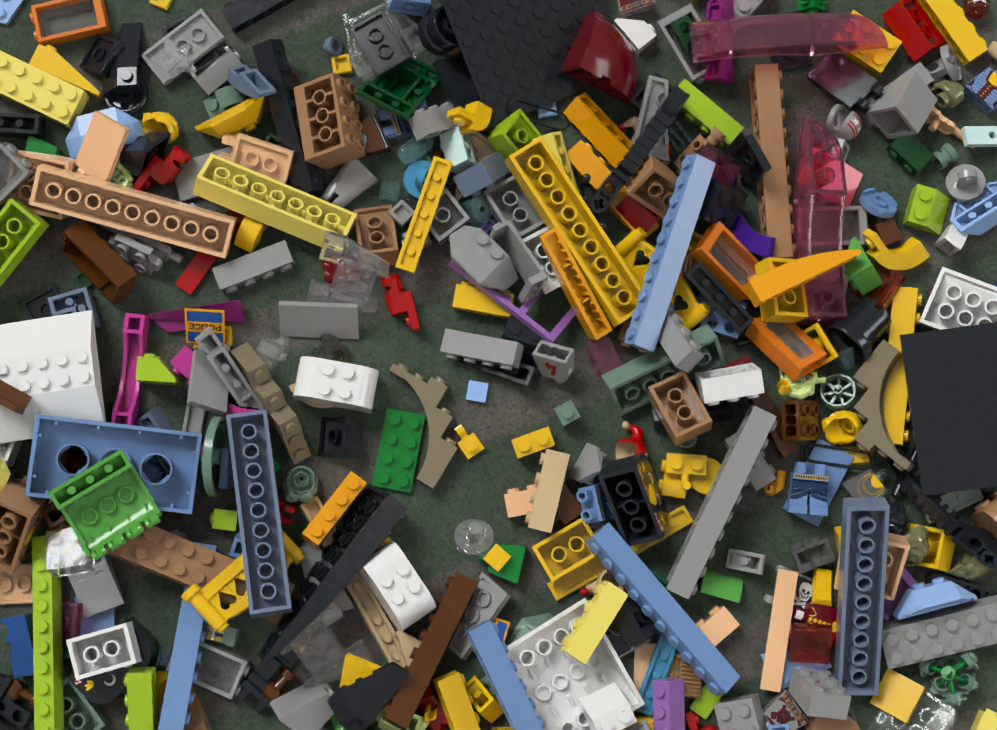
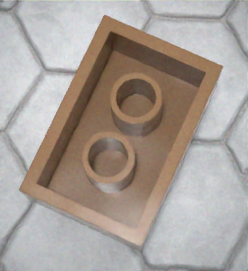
M685 371L648 387V398L675 446L711 430L712 419Z

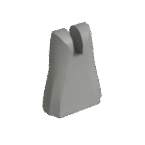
M358 159L344 163L320 198L329 202L338 194V197L332 204L343 208L354 198L379 182V180Z

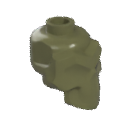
M941 80L930 89L938 99L935 104L942 109L946 107L954 108L965 97V90L962 84L952 80Z
M922 525L909 529V533L904 535L910 544L905 562L906 566L912 567L921 563L928 554L930 543L927 542L928 532L926 527Z
M963 552L957 566L951 569L949 574L965 579L968 582H973L975 579H980L983 575L986 576L990 568L985 566L972 552L969 554Z

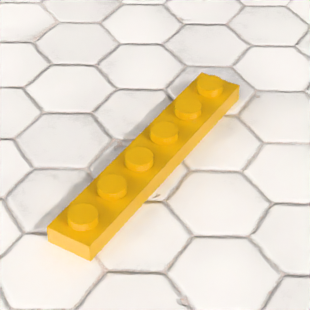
M436 156L433 157L395 268L415 273L453 162Z

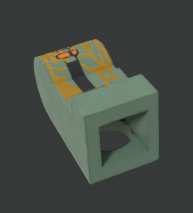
M208 622L203 623L202 631H206L204 639L223 643L231 647L237 645L241 628L229 625L222 633H219Z

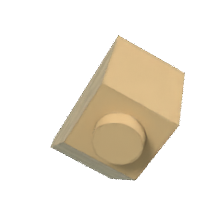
M399 630L392 633L401 665L404 668L405 665H410L412 661L409 658L414 647H419L421 641Z

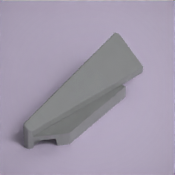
M209 326L206 327L194 340L208 354L206 356L233 398L239 406L264 410L259 398Z

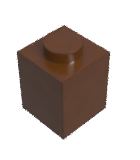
M894 217L888 220L887 218H881L875 221L876 225L872 227V231L878 234L886 247L903 239Z

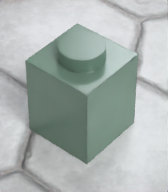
M572 400L553 409L562 427L581 417Z

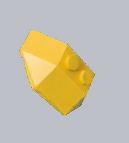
M251 97L195 126V129L220 139L226 133L237 137L238 133L244 131L246 133L251 132L261 122L267 97Z

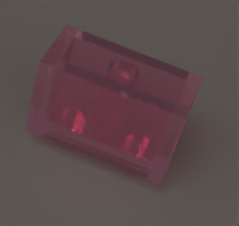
M608 334L598 340L591 339L585 342L586 347L583 350L588 359L592 358L595 364L592 368L596 376H601L623 365Z

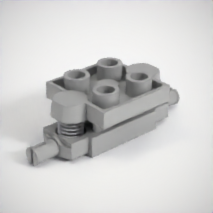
M102 225V228L114 234V237L111 236L109 238L108 246L113 251L118 252L127 265L134 267L141 273L151 275L153 271H158L163 266V261L167 263L169 259L181 263L183 256L173 252L171 247L163 244L162 241Z

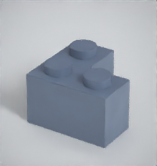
M498 151L455 175L453 179L464 198L469 195L473 198L482 193V188L485 187L488 190L505 180V175L511 171L505 164V159L501 152Z
M87 287L47 298L52 316L92 310L95 329L101 328L91 291Z

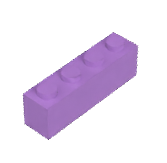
M666 677L653 680L654 730H685L684 679Z

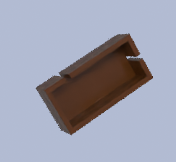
M82 219L64 231L60 251L98 290L110 282L113 283L102 291V294L113 305L132 292L136 278L135 270L122 260L118 252L113 251L108 246L104 238H100L90 224H87Z

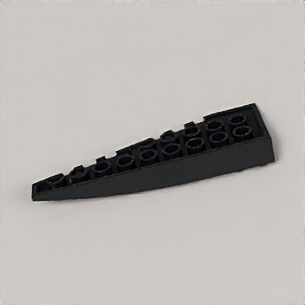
M370 484L365 488L341 521L344 523L340 530L336 529L332 537L334 540L332 544L325 546L323 549L321 561L315 562L298 589L301 592L297 599L293 598L291 600L293 612L281 616L277 624L278 630L271 632L257 654L261 660L267 663L330 605L359 572L384 538L391 534L396 522L403 518L404 512L407 509L389 493Z

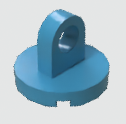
M416 161L408 166L404 173L403 181L405 188L416 199L420 197L432 163L430 161Z

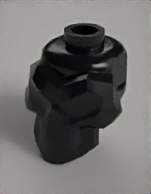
M898 500L894 501L890 506L888 533L904 536L908 533L909 521L904 514L906 508Z

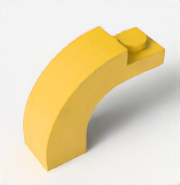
M869 228L862 232L866 239L864 243L869 248L865 253L872 260L888 269H911L930 257L921 241L910 237L899 247L887 249L876 232Z

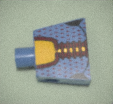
M990 67L964 86V94L987 114L991 113L997 106V70L994 71Z

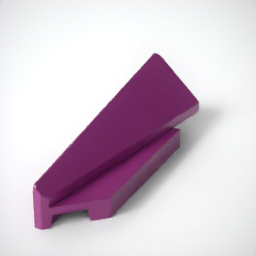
M240 300L190 307L194 309L224 310L225 326H227V322L245 323L244 304ZM184 309L148 314L151 320L168 333L186 331Z

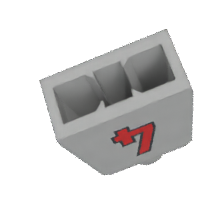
M540 340L532 353L541 375L554 379L557 384L566 382L575 368V350L572 348Z

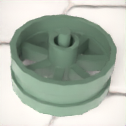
M844 374L830 375L826 378V383H822L820 386L821 400L832 411L848 410L856 401V386L849 376ZM834 381H838V382H837V385H835V386H833V385L830 384V383H831V382H834ZM841 381L846 382L848 384L842 387ZM828 386L832 391L824 392V389ZM851 387L853 389V394L844 392ZM833 396L830 402L825 397ZM844 397L851 398L846 403L843 400ZM836 400L841 402V404L834 403Z

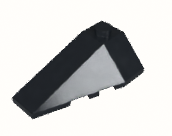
M142 22L122 23L117 40L124 44L108 75L103 77V96L142 94V57L140 56L142 54Z
M391 662L374 670L370 676L363 679L360 677L349 686H341L328 698L327 702L342 727L347 730H365L405 681L410 671L395 662Z

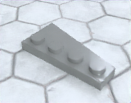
M652 75L648 76L632 145L635 144L636 138L641 136L639 134L645 129L644 127L650 122V118L656 114V110L668 96L667 79ZM668 128L654 145V148L648 152L647 157L652 155L658 160L669 162Z
M481 572L479 576L480 582L472 593L473 598L470 605L465 608L463 621L459 623L449 645V648L462 660H466L473 651L465 631L485 620L493 622L511 597L505 589L485 572Z

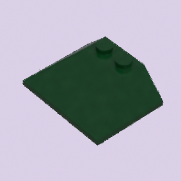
M412 57L410 61L384 76L376 77L372 83L366 80L356 91V94L408 121L414 114V111L418 109L441 80L433 67Z

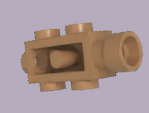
M716 126L712 128L711 134L706 139L699 134L673 162L678 167L676 172L679 175L682 169V161L686 155L698 154L709 160L714 158L717 151L714 146L719 141L722 142L726 137Z

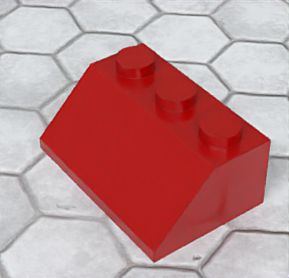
M900 0L881 15L884 19V24L893 31L896 38L902 41L901 44L906 50V55L914 62L924 58L947 43L917 0Z

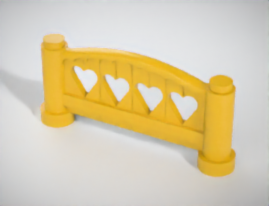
M638 227L619 242L615 249L642 288L645 281L644 276L648 271L650 262L649 264L635 266L637 252L642 250L644 256H647L650 260L655 247L645 241L646 232L641 227ZM680 272L675 286V293L672 295L670 302L674 305L676 295L682 296L683 301L687 302V309L674 310V312L681 316L683 325L692 330L709 315L711 309L706 303L700 304L697 302L692 289Z
M283 531L288 570L290 564L295 563L298 565L305 556L303 555L304 552ZM243 554L205 587L201 588L197 583H194L181 595V598L186 603L189 602L210 626L219 633H222L229 626L227 621L230 618L249 609L247 590H245L243 596H239L236 593L234 580L246 581ZM219 592L234 596L236 602L230 604L228 609H222Z

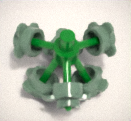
M966 651L961 652L962 655L960 656L951 654L939 658L938 664L943 667L942 669L937 667V661L934 659L919 662L920 675L922 677H926L927 674L933 675L936 671L941 673V676H933L931 678L932 687L930 688V693L945 697L946 699H943L942 703H949V706L957 707L962 704L961 701L967 700V697H962V694L968 695L971 690L978 688L979 683L976 682L974 672L970 671L968 674L963 673L960 676L956 672L963 666L967 670L973 667L975 670L979 669L976 664L978 659L971 651L969 653ZM955 679L958 686L962 689L961 691H955L953 685Z

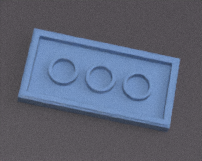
M821 439L815 442L816 444L833 446ZM813 446L808 456L811 460L850 465L854 457L842 450ZM806 460V474H813L814 464L816 463H811ZM826 465V476H830L827 508L848 468ZM787 499L782 507L784 510H786ZM792 513L817 527L824 517Z

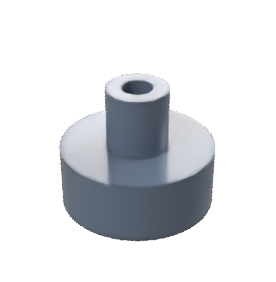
M338 36L328 37L323 44V50L329 56H338L343 51V43Z

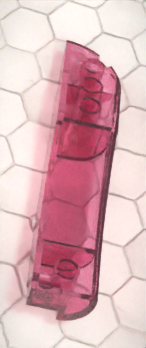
M783 13L689 23L693 63L752 56L809 55L811 57L888 48L886 37L880 27L869 18L858 14Z
M810 117L802 119L797 153L793 205V243H795L796 248L794 259L842 250L845 196L848 195L843 153L834 134L831 135L825 129L826 125ZM842 266L804 284L809 316L805 319L825 322L847 317Z

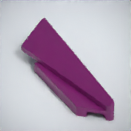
M709 0L707 3L701 57L704 61H708L704 76L705 81L733 83L734 0Z

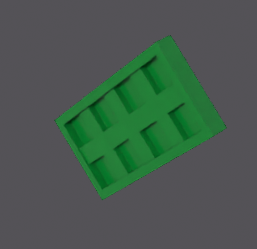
M387 408L372 486L411 493L426 415Z

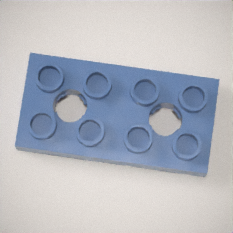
M36 414L25 496L51 499L47 492L122 449L139 473L160 511L192 514L203 433ZM71 445L81 447L80 449L87 456L86 466L77 471V473L68 472L60 461L61 454L68 448H71ZM153 455L163 456V459L170 465V474L157 483L151 482L145 472H143L144 462L146 463Z

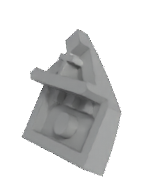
M586 443L568 477L590 486L595 476L600 473L606 454L600 451L599 447Z

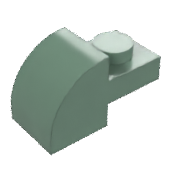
M229 85L214 91L215 94L204 100L203 103L211 119L246 101L247 98L245 94Z

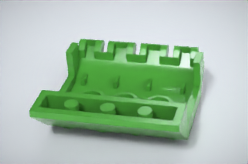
M122 449L47 492L81 542V548L89 559L93 557L95 561L108 554V547L113 551L127 543L125 537L128 536L132 540L145 532L143 526L146 525L150 529L160 523L159 517L163 515L139 473Z

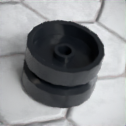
M443 6L421 19L418 25V35L422 45L428 52L442 56L459 47Z

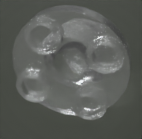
M469 519L457 526L454 533V541L457 550L468 555H485L493 545L494 533L486 522L478 519Z

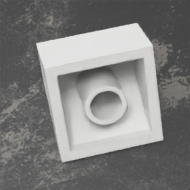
M614 682L578 699L591 730H622L637 722L629 702Z

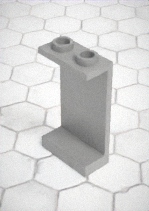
M510 220L504 223H496L492 227L489 237L499 244L510 256L513 266L524 280L525 285L518 296L519 300L524 303L538 296L548 276Z

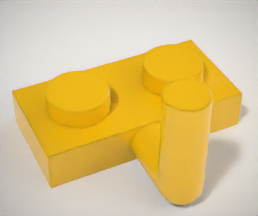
M666 453L665 473L682 474L681 488L688 490L691 488L689 482L690 475H706L707 455Z

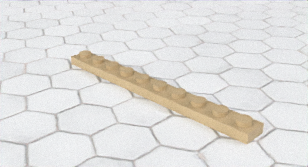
M315 496L311 502L299 505L309 524L323 507L318 496ZM336 527L329 534L326 540L322 543L321 546L323 549L325 548V546H329L332 544L334 540L332 535L335 532ZM358 572L345 588L387 662H395L402 667L392 635L395 631L360 572Z

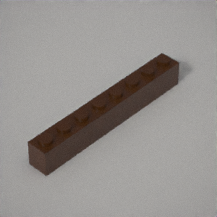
M458 572L453 577L449 576L445 584L447 590L445 594H440L436 602L439 607L436 612H431L427 620L430 625L427 630L423 628L418 638L421 643L418 648H413L409 657L412 659L410 665H405L404 667L410 673L394 693L392 702H388L382 711V714L385 715L383 721L401 730L407 729L478 582Z

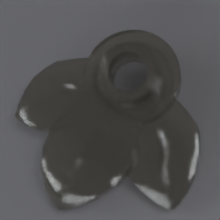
M322 334L320 338L323 345L316 347L311 353L313 357L345 363L350 358L349 348L346 345L340 344L338 338L331 334ZM339 350L344 352L343 357L338 356L337 352Z

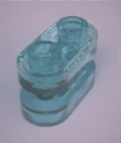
M414 136L402 145L398 151L401 164L408 168L412 163L425 159L434 150L433 138L417 141Z

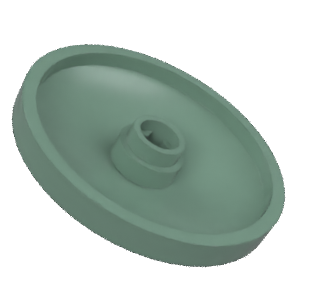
M214 416L211 419L205 434L203 448L199 455L204 488L209 497H219L224 490L219 488L222 448L230 449L227 420L225 417Z

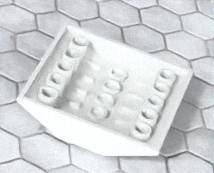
M92 310L0 325V379L32 396L22 415L0 405V444L33 439L36 414L106 422Z
M586 598L581 599L507 645L509 651L507 656L517 666L518 671H516V674L526 685L527 690H525L528 698H532L536 706L534 709L536 716H540L544 722L545 727L543 730H591L578 699L612 682L617 685L627 699L632 711L645 704L606 634L600 640L586 665L580 664L560 650L563 646L561 643L567 634L570 635L574 629L572 627L574 621L584 613L583 607L587 602Z

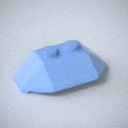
M112 107L100 111L130 129L124 146L133 144L139 136L145 135L141 121L122 110ZM93 113L76 117L65 140L70 158H77Z
M997 181L985 183L983 193L976 200L971 202L957 201L954 203L950 222L962 234L981 235L997 225Z
M944 577L932 579V583H915L912 585L913 588L907 589L896 607L893 617L901 620L977 600V596L956 583L944 579Z

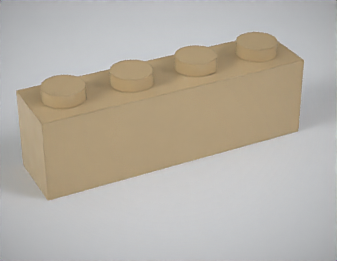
M546 449L545 453L541 452L539 464L542 465L541 473H536L534 484H538L536 492L532 491L529 502L533 504L532 511H527L525 523H528V528L552 533L570 454Z

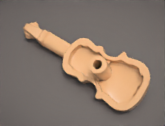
M933 107L925 121L927 124H930L928 129L932 132H935L937 129L945 135L954 134L964 144L962 131L956 127L954 122L944 117L936 107Z

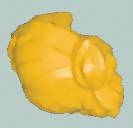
M153 112L143 114L144 134L168 131L171 134L168 144L177 139L179 135L178 122L169 113Z
M846 410L836 411L820 422L822 430L825 432V438L832 445H844L856 441L854 437L863 426L856 413Z

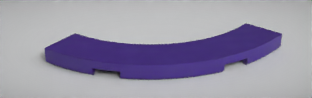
M718 174L719 180L737 186L738 176ZM739 212L731 229L728 230L748 251L764 257H773L776 238L762 235L753 230L748 225L742 212Z

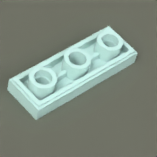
M964 126L961 129L964 147H997V126Z

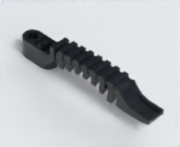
M678 85L674 86L656 110V114L650 118V122L646 124L645 129L639 134L641 136L636 138L635 144L630 146L628 149L630 151L624 154V159L617 163V167L611 171L588 200L587 206L593 214H599L607 209L621 188L630 180L629 177L642 164V160L648 156V152L654 148V145L660 140L659 138L666 132L665 130L671 125L679 110L690 97ZM606 184L613 186L612 194L605 192ZM600 201L599 206L601 208L595 209L594 202Z
M895 445V447L897 448L898 452H899L901 455H903L906 459H908L911 463H913V462L910 460V458H909L907 455H905V454ZM889 456L887 459L884 458L895 471L897 483L902 486L901 490L904 493L907 492L909 494L908 498L910 500L913 499L916 502L914 504L923 509L924 515L930 516L929 520L931 522L935 521L937 523L936 526L939 529L942 528L946 536H954L951 539L954 543L958 540L962 541L985 566L989 568L997 566V539L990 531L985 528L967 525L964 522L966 518L963 515L958 520L953 518L957 512L953 510L948 513L946 511L949 508L948 504L946 503L943 506L939 504L942 501L940 496L936 499L932 497L934 494L922 496L919 475L916 477L912 475V473L918 470L916 465L910 472L905 469L901 471L893 465V459Z

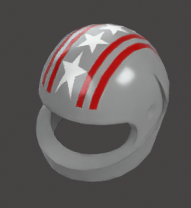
M842 104L834 105L826 121L827 132L836 139H843L845 141L855 138L862 127L859 115L854 111H849ZM838 111H839V114H838V117H837V122H838V124H837V126H834V120H835L836 114H837Z

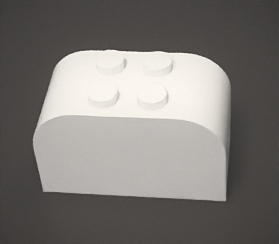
M302 356L300 357L293 399L371 414L379 371L356 364Z
M394 541L389 542L374 552L359 570L398 631H404L436 609L435 601Z

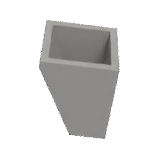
M914 72L901 75L866 113L887 139L904 137L919 133L938 99L921 77Z
M315 678L274 699L270 705L278 719L290 729L320 730L334 714L327 701L335 691L332 690L333 687L327 681L321 682Z

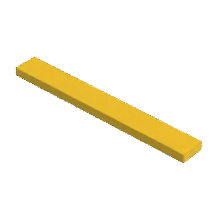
M682 505L667 514L668 524L664 538L633 545L630 548L638 555L693 523L694 521L686 507ZM595 556L555 581L547 583L556 601L598 578L600 572L606 568L602 565V561Z

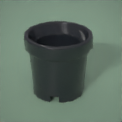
M864 297L841 318L831 321L826 326L825 332L838 351L847 358L861 363L869 358L872 354V348L892 322L889 314L883 307L878 310L874 307L877 304L874 300Z

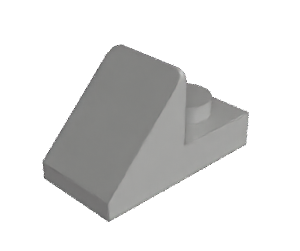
M729 548L725 567L762 575L766 555Z

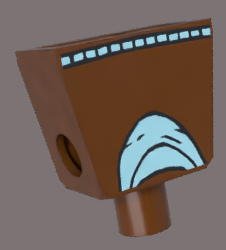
M373 114L361 122V132L365 142V156L360 159L389 152L390 147L376 115Z

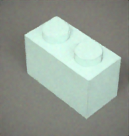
M456 126L439 135L441 140L440 147L444 152L445 160L453 162L451 171L456 174L477 164L470 135L459 133L461 126Z

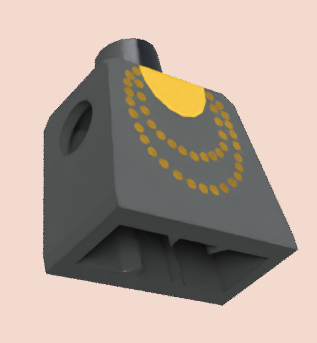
M883 468L876 474L871 469H867L841 482L839 486L848 497H883L887 493L883 483L890 476Z

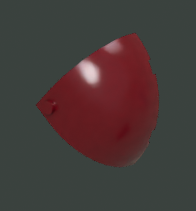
M595 11L585 15L560 71L629 105L631 103L629 101L630 98H633L638 78L634 52L625 36L613 24L604 19L602 14Z

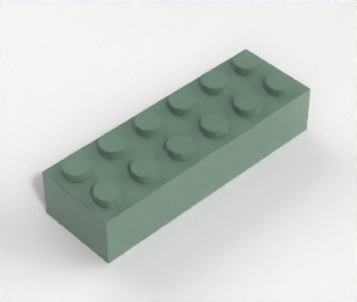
M708 324L691 331V337L700 344V350L704 357L688 373L685 372L690 382L695 380L694 373L715 370L726 365L718 337ZM660 346L654 352H648L602 374L601 377L614 408L619 416H622L651 402L648 398L649 386L683 370L675 367L664 348Z

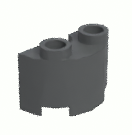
M819 536L808 539V544L802 545V543L790 546L799 574L836 560L827 538L820 539Z

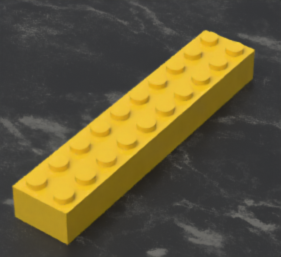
M542 136L508 156L505 164L547 228L550 230L557 226L603 313L611 325L615 327L632 316V312L638 302V294L642 288Z

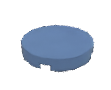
M875 188L863 190L859 201L865 210L881 218H891L895 215L898 205L892 196L883 191L881 193L876 192L877 189Z

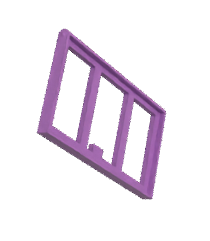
M489 218L481 229L487 234L490 230L492 231V227L496 223ZM453 260L448 264L547 342L553 343L576 315L571 307L551 333H549L526 315L543 294L542 290L538 296L526 301L518 309L511 303L513 298L504 291L499 294L494 289L479 286Z

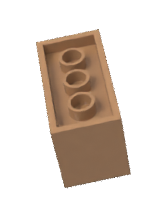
M332 72L293 88L305 161L327 170L365 156V142L362 138V124L359 120V106L355 96L356 88L352 82Z

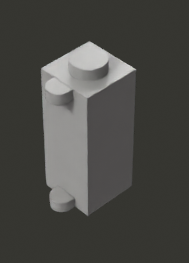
M227 45L224 47L225 54L198 76L195 73L191 75L207 95H210L228 80L229 68L243 65L241 63L243 58L237 51L232 52Z

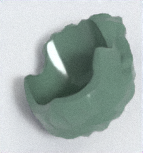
M299 465L287 473L282 484L287 501H300L303 503L312 501L319 485V478L314 471L305 465Z

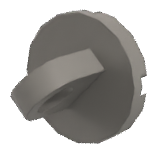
M947 44L941 46L940 53L942 58L929 63L925 68L934 79L949 74L952 81L957 82L961 80V67L956 65L957 57L952 47Z
M961 164L949 171L945 179V188L948 195L955 198L956 201L971 202L983 193L986 179L978 167L970 164Z

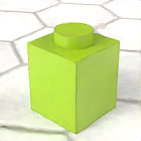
M214 509V512H211L210 515L212 529L239 531L238 512Z

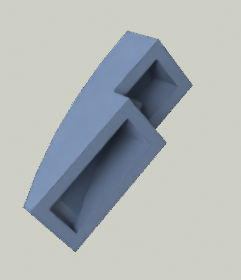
M244 64L228 69V82L239 92L253 98L276 93V89L256 68L250 69Z

